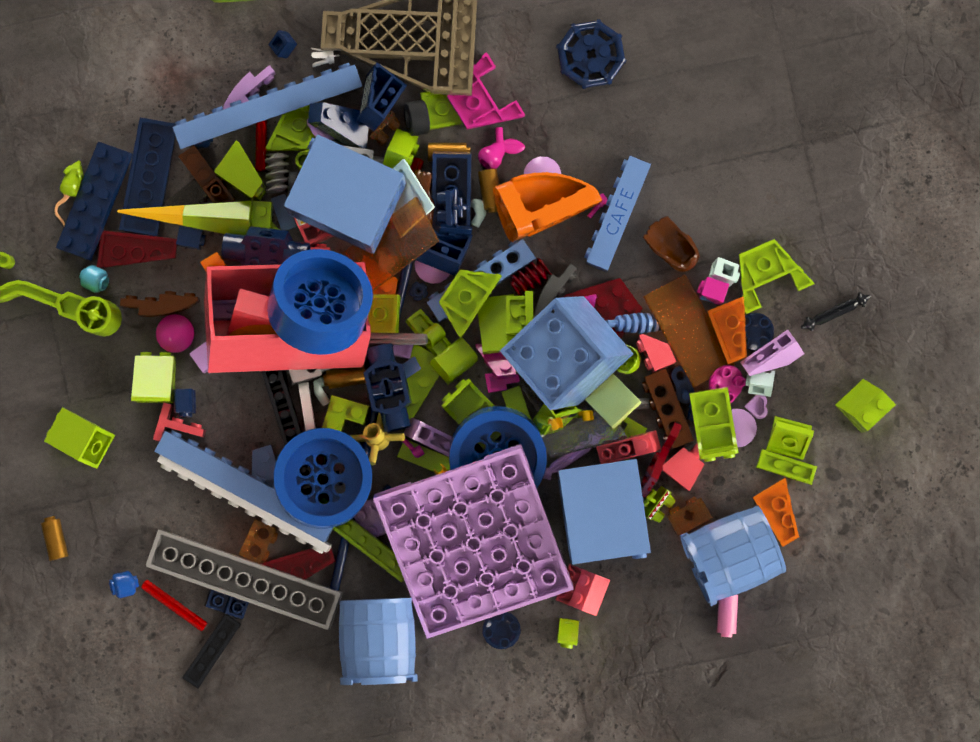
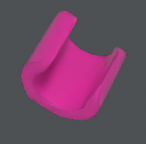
M604 193L600 194L602 201L587 215L590 219L607 203L608 199Z
M406 438L402 441L411 450L415 458L425 454L420 445L414 448Z

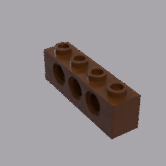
M663 369L645 376L642 386L645 393L649 392L651 400H649L652 411L656 410L657 412L656 422L659 429L663 428L664 442L670 433L668 427L672 422H676L682 425L671 449L694 441L667 370ZM656 387H662L665 390L663 397L655 395L654 390ZM663 405L671 406L672 412L670 415L662 413L661 408Z

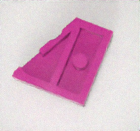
M475 344L476 351L483 357L486 365L491 368L497 380L516 378L515 368L501 352L483 354L482 344Z

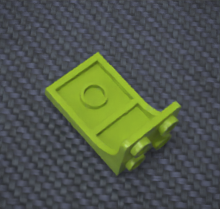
M462 379L455 386L457 390L453 394L449 392L441 400L443 402L441 407L458 424L471 413L485 407L494 406L470 379L466 381ZM495 431L491 434L490 438L496 440L501 433ZM478 442V444L483 449H485V444L482 442Z
M728 387L689 393L699 458L704 459V462L716 460L715 457L723 456L724 459L735 457V454H738V446Z

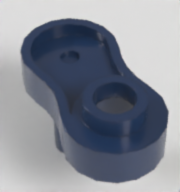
M678 365L671 372V378L676 386V396L681 403L691 402L689 393L695 392L690 382V371L686 366ZM683 371L684 377L679 378L677 373Z

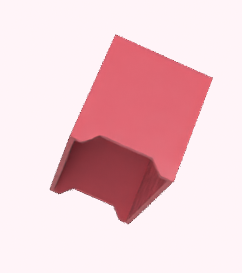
M355 262L366 274L365 262ZM281 265L207 267L204 310L208 373L361 368L364 366L371 336L368 317L361 336L353 345L343 351L327 355L310 354L300 351L287 344L277 334L226 336L230 320L213 321L212 300H237L240 289L269 297L276 272Z

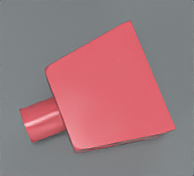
M696 443L690 452L684 447L681 448L663 464L662 471L687 491L691 490L704 466V463L699 460L698 444Z

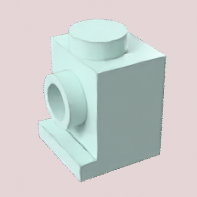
M718 257L712 263L709 277L728 283L730 287L733 283H737L739 279V265Z
M771 370V373L762 372L752 376L747 374L746 386H749L748 393L771 397L775 371Z

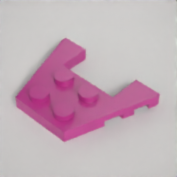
M487 52L474 65L472 96L447 95L449 102L466 129L525 117V113L517 100L499 110L480 80V77L496 68Z

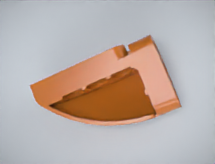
M557 173L524 174L493 187L498 216L510 242L535 235L594 207L602 201L598 190L594 186L574 177Z

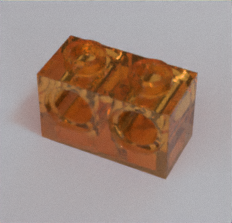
M254 519L239 555L258 564H261L262 561L266 562L270 554L268 548L271 543H275L278 537V533H276L277 528ZM262 528H266L269 531V536L266 539H262L259 536V531ZM255 545L261 549V553L257 557L251 554V548Z

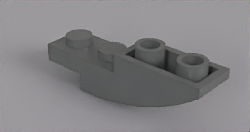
M570 264L560 278L554 274L550 277L538 300L534 318L555 297L560 298L566 289L563 287L567 281L571 283L577 276L575 273L577 268Z

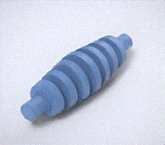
M650 313L619 315L614 320H606L611 328H615L616 331L627 333L630 331V333L638 334L650 333L651 331L657 332L658 330L663 331L666 326L675 325L674 319H666L664 315Z

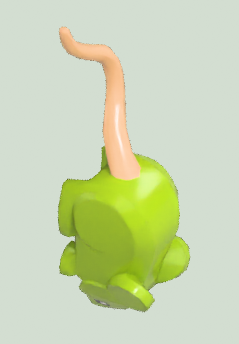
M79 160L66 167L63 171L65 176L60 185V192L64 194V197L57 202L54 209L56 217L63 226H65V222L58 213V207L66 202L69 197H76L79 191L81 181L84 178L82 164Z

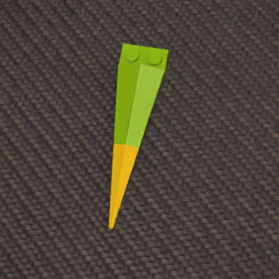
M239 201L117 210V212L222 234L245 235L250 226L271 229L273 202Z

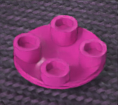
M169 315L159 322L156 329V339L159 345L168 352H183L193 342L194 327L184 316Z
M725 365L718 368L712 374L709 380V390L728 387L730 403H732L741 393L746 380L738 368Z

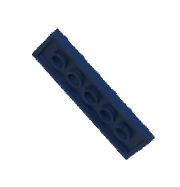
M140 117L123 209L164 206L176 140L172 128L176 126L175 123ZM122 214L119 230L158 237L161 221Z
M101 142L97 143L57 243V249L89 261L92 260L132 159V153Z

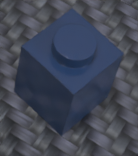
M180 225L176 244L181 247L201 250V246H205L207 235H204L202 229Z

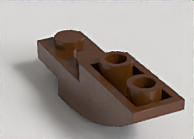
M194 145L178 156L213 203L236 202Z
M165 291V294L159 295V301H156L157 298L145 297V300H137L138 296L126 295V299H120V306L139 309L138 315L141 317H158L189 309L200 303V298L195 297V293H184V296L176 295L174 291Z

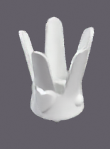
M311 48L312 50L323 51L312 52L311 56L313 58H325L313 63L312 67L326 63L332 64L334 63V57L340 56L334 55L331 50Z

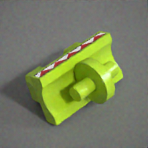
M660 486L658 491L653 489L643 502L645 517L660 523L665 516L659 510L664 504L670 508L676 502L672 495H670L672 492Z

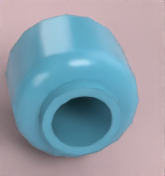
M90 265L80 272L79 278L83 288L93 293H99L107 288L109 278L105 270L95 265Z

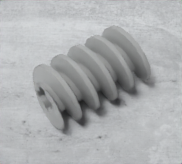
M283 153L265 154V156L269 157L265 159V163L270 164L265 167V170L270 172L266 174V178L270 179V181L266 182V186L272 187L267 189L266 193H286L285 190L288 189V185L285 182L288 181V177H284V175L290 171L284 169L285 166L289 165L288 162H284V159L288 158L289 155Z

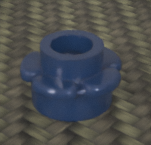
M413 283L409 289L410 296H413V299L417 301L426 298L428 295L426 284Z

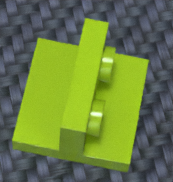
M525 291V296H506V335H517L533 320V291Z
M775 416L766 450L803 460L813 438L814 430H812L811 425Z

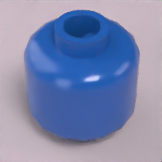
M130 571L113 574L112 580H109L111 593L116 595L117 598L132 596L136 592V587H139L137 576H133Z

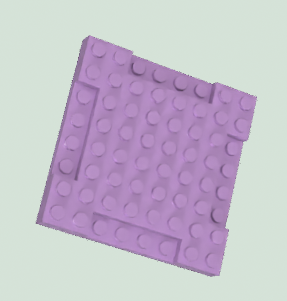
M522 444L484 456L482 460L414 483L408 482L374 494L373 500L427 639L573 590L572 580L539 496Z

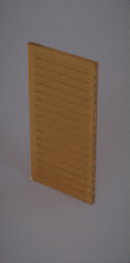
M414 197L392 214L374 254L352 245L342 255L354 262H365L366 275L371 283L372 291H374L438 243L439 240L418 197Z
M682 275L643 296L693 388L710 379L718 368L728 365L713 324L686 275Z

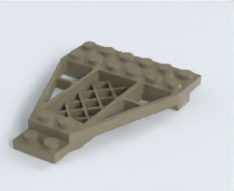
M382 0L358 9H349L343 12L323 11L321 50L340 51L342 54L371 67L376 62L369 60L370 58L403 59L405 61L404 74L388 67H383L398 79L432 94L472 96L477 0H438V12L412 11V0H409L408 11L375 10L402 0ZM369 18H373L377 24L369 30L363 23ZM390 18L396 25L388 31L383 23ZM410 19L415 26L407 32L402 24ZM427 20L434 25L428 32L421 27ZM363 27L367 31V33L361 37V31ZM381 27L386 34L378 40L373 32ZM398 28L405 33L399 40L392 35ZM417 28L424 34L418 41L411 36ZM435 30L436 42L430 37ZM368 36H371L376 42L367 48L363 41ZM389 36L395 43L387 49L381 42ZM409 37L414 44L406 50L400 43ZM428 38L433 45L425 51L420 43ZM378 45H380L383 50H373V49H375ZM397 46H399V47L402 49V51H392V50H393L394 48H396ZM418 47L422 52H411V51H412L414 48ZM410 60L434 61L433 86H428L408 77V63Z

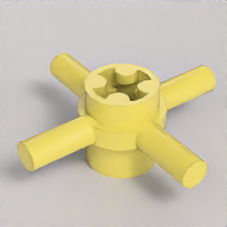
M378 413L376 423L367 425L363 430V434L350 435L357 442H366L371 447L369 456L371 465H376L378 451L384 450L390 441L405 440L404 433L388 434L384 432L380 413Z

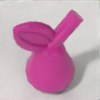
M497 127L495 128L496 143L482 148L478 153V160L486 169H497L501 165L505 153H520L525 149V145L515 139L504 140L503 128Z

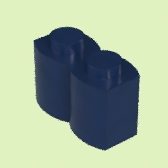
M174 389V411L179 417L190 418L192 414H196L195 390Z

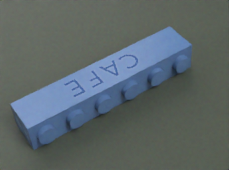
M629 156L628 160L624 159L620 168L623 174L621 178H616L613 188H616L614 196L609 195L606 203L609 206L607 213L602 212L599 223L602 224L600 230H595L591 239L595 241L593 247H588L584 256L587 259L586 264L605 272L608 271L651 164Z

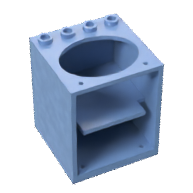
M317 134L316 138L312 137L308 145L309 153L287 197L284 208L290 216L374 254L406 187L405 176L403 173Z
M584 296L555 298L500 350L549 410L581 404L633 355V352Z
M637 459L557 471L570 564L632 556L633 559L646 558L647 553H651Z

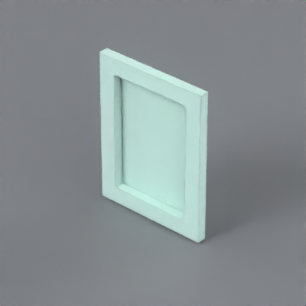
M402 159L393 169L404 174L406 187L391 216V220L401 236H405L435 206L406 160Z

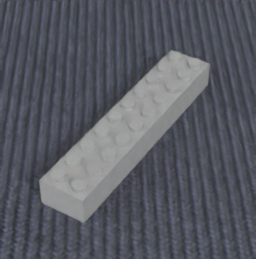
M158 530L146 563V567L326 630H330L340 604L339 601H341L343 592L164 530Z

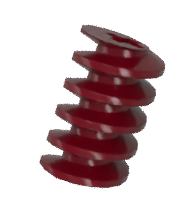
M536 258L537 265L530 262L531 269L524 266V273L518 270V277L511 275L510 284L518 296H522V290L524 292L528 291V286L535 289L534 282L541 285L540 278L547 281V274L551 275L540 258Z

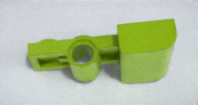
M422 309L405 321L415 334H427L428 342L425 346L435 356L429 364L447 385L478 361L477 354L464 338H459L451 344L445 337L446 333L442 326L438 323H433Z

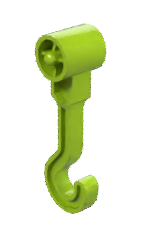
M0 252V267L11 269L15 265V259L9 254ZM20 280L8 282L0 286V303L19 296L29 297L57 308L59 315L77 321L80 328L98 336H110L121 325L122 315L118 306L101 297L91 296L84 298L69 291L64 294H58L30 282Z

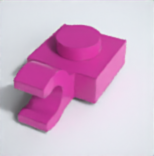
M493 373L485 374L488 393L507 390V384L520 382L518 374H516V378L499 380L496 379Z

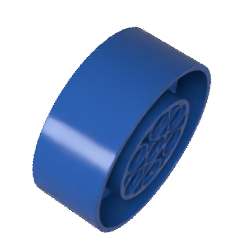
M323 249L301 251L286 259L276 272L267 304L268 318L277 335L290 346L310 354L327 355L337 353L349 348L361 336L372 306V286L362 268L353 260L340 253Z
M504 406L485 407L468 415L453 433L449 447L450 470L482 460L484 456L493 454L494 451L508 449L509 441L517 440L519 445L522 444L535 485L538 487L544 477L547 465L545 444L538 428L523 413ZM495 431L501 433V438L497 441L490 438L491 434ZM478 442L485 444L483 451L475 450L474 447Z
M311 429L295 436L282 449L275 464L274 488L281 507L295 521L311 528H333L350 521L363 508L372 486V468L366 452L351 436L335 429ZM319 455H324L327 458V462L324 465H319L316 462V458ZM336 464H341L345 470L343 473L337 474L334 472L333 467ZM308 466L311 469V473L303 476L300 473V468ZM319 475H326L328 482L324 485L319 484L317 481ZM336 484H344L346 490L343 493H337L334 488ZM304 485L310 486L312 489L311 494L303 495L301 487ZM319 495H328L329 502L321 504L318 500Z

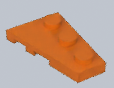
M744 297L708 310L727 364L730 365L747 358Z
M786 478L752 497L755 504L763 511L781 547L799 538Z

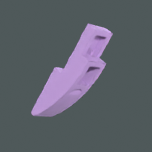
M271 66L266 67L256 77L251 72L246 74L228 96L223 109L231 107L230 103L241 100V103L249 101L248 97L256 95L263 84L268 85L274 80L273 76L276 74Z

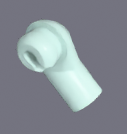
M475 198L471 201V207L475 211L471 224L479 228L487 212L484 210L483 201Z
M321 376L313 382L314 394L321 405L325 406L330 402V399L322 388L325 385Z

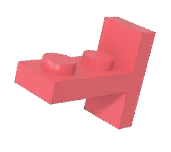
M163 402L153 440L160 441L167 428L204 438L206 430L201 429L202 425L191 422L189 426L183 424L184 420L172 417V421L169 420L173 405Z

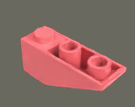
M654 430L596 446L600 463L605 464L653 453L661 449L657 431Z

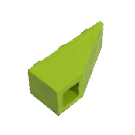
M559 618L556 641L560 643L561 647L572 649L573 645L577 646L579 620Z

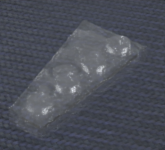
M594 412V420L583 422V419L544 438L543 441L550 457L553 458L626 439L627 436L620 423L613 429L597 412Z

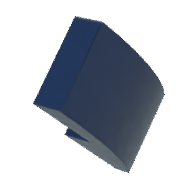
M210 589L204 606L243 619L249 602Z

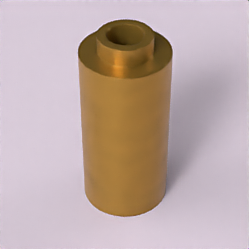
M428 143V162H433V151L470 152V147H467V143Z
M497 169L479 171L478 176L484 210H488L489 213H495L497 209L493 187L499 185Z
M365 366L361 368L326 370V374L323 375L324 385L328 386L329 389L364 384L366 383L364 377Z
M55 516L44 518L41 527L49 561L68 557L60 519H56Z

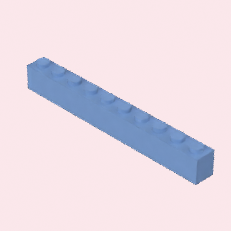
M350 63L338 66L339 70L332 72L331 69L320 72V77L314 78L311 75L302 78V83L296 84L294 81L285 84V89L278 91L276 87L267 90V95L260 97L259 94L248 97L249 101L241 103V100L230 103L231 107L223 109L221 106L212 109V114L205 116L203 112L194 115V120L189 122L186 119L175 122L176 126L172 128L179 148L183 149L360 88L362 83L356 66H350Z
M173 429L171 432H164L154 452L316 539L327 542L334 527L317 529L295 521L281 507L275 493L274 484L271 486L265 483L266 479L259 475L254 477L248 474L250 470L243 466L235 467L232 465L233 461L226 457L220 459L215 456V451L207 447L205 450L198 447L199 443L190 438L188 441L181 438L182 434Z

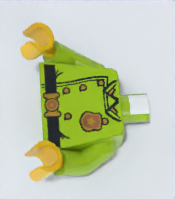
M543 404L534 417L533 423L540 431L541 436L545 437L547 434L562 430L573 418L582 417L584 422L594 420L592 410L582 411L576 406L549 410Z

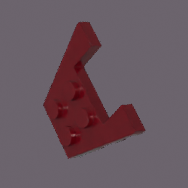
M621 278L563 296L579 297L596 294L597 298L594 307L605 321L614 320L619 315L637 314L643 309ZM617 331V335H618V336L620 337V339H621V338L623 337V335L625 334V332H623V331H621V332Z
M675 422L660 452H655L645 471L646 474L640 482L642 497L646 498L651 488L658 481L663 470V464L682 425Z

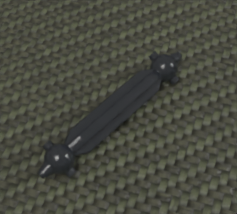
M859 292L856 299L842 302L817 314L813 319L806 317L801 329L813 331L815 325H822L856 309L858 305L865 307L867 300L871 296L870 294L864 295Z

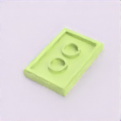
M614 374L608 377L585 399L613 429L641 404V401Z

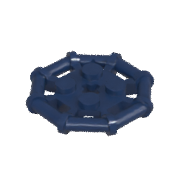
M600 19L580 24H571V28L564 38L556 45L561 74L566 75L579 84L582 89L612 84V80L627 61L624 56L621 39L623 36L621 33L618 34L602 23ZM594 29V34L592 35L587 34L586 36H582L580 32L584 30ZM599 30L605 33L611 39L605 41L603 38L598 36ZM575 35L578 40L573 48L567 46ZM614 43L617 57L611 56L609 46ZM594 50L596 58L591 57L588 59L586 52ZM566 52L572 53L573 63L570 65L567 62ZM611 61L615 64L607 74L604 69ZM576 67L585 75L582 78L572 70ZM601 73L602 77L589 79L590 74Z

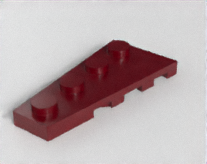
M103 230L100 237L97 267L107 268L176 259L177 239Z
M332 547L329 552L323 551L322 554L311 548L261 564L302 579H307L334 563L335 557Z

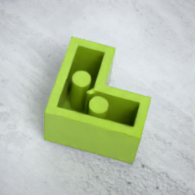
M397 129L386 150L383 165L393 169L402 159H405L411 167L414 155L416 156L420 146L417 144L419 136H411L410 133Z
M332 395L322 428L343 432L346 420L365 425L370 407Z

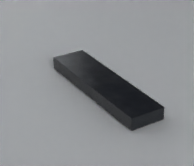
M224 614L182 678L196 688H199L241 626V623L228 614Z

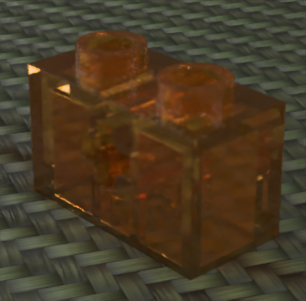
M694 496L685 501L686 506L682 508L676 506L668 511L670 515L666 517L677 537L712 518L702 498L697 499ZM686 510L693 512L692 520L684 519L683 516L686 515Z

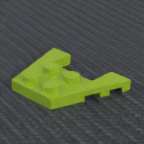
M775 239L739 254L745 315L762 308L754 289L782 276L790 274L797 291L814 285L813 280L803 272L801 267L791 259L790 255Z

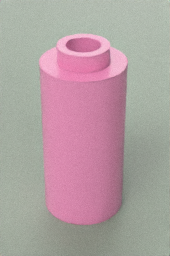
M738 595L718 601L717 633H721L720 637H732V634H736Z

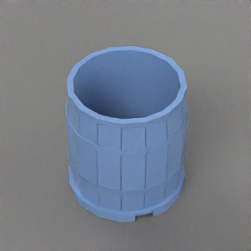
M758 505L718 519L690 534L684 533L680 535L687 559L690 558L691 562H694L693 574L710 606L717 604L718 600L750 590L786 572V565L778 542L767 518Z
M412 598L339 601V648L343 677H340V685H353V683L377 685L406 683V680L418 681V676L415 674L416 637Z

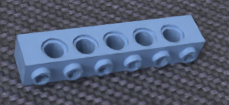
M523 239L521 241L516 240L508 245L509 248L504 252L501 249L493 254V259L489 262L484 260L476 266L477 270L473 272L494 274L491 272V266L494 264L500 265L502 270L498 274L502 275L497 283L498 285L511 275L517 273L518 270L523 269L524 266L529 265L530 262L535 261L536 258ZM515 254L518 260L515 263H509L507 256ZM451 282L444 287L445 291L447 290ZM438 291L428 297L429 301L427 302L439 323L448 318L439 304L445 291L440 294Z

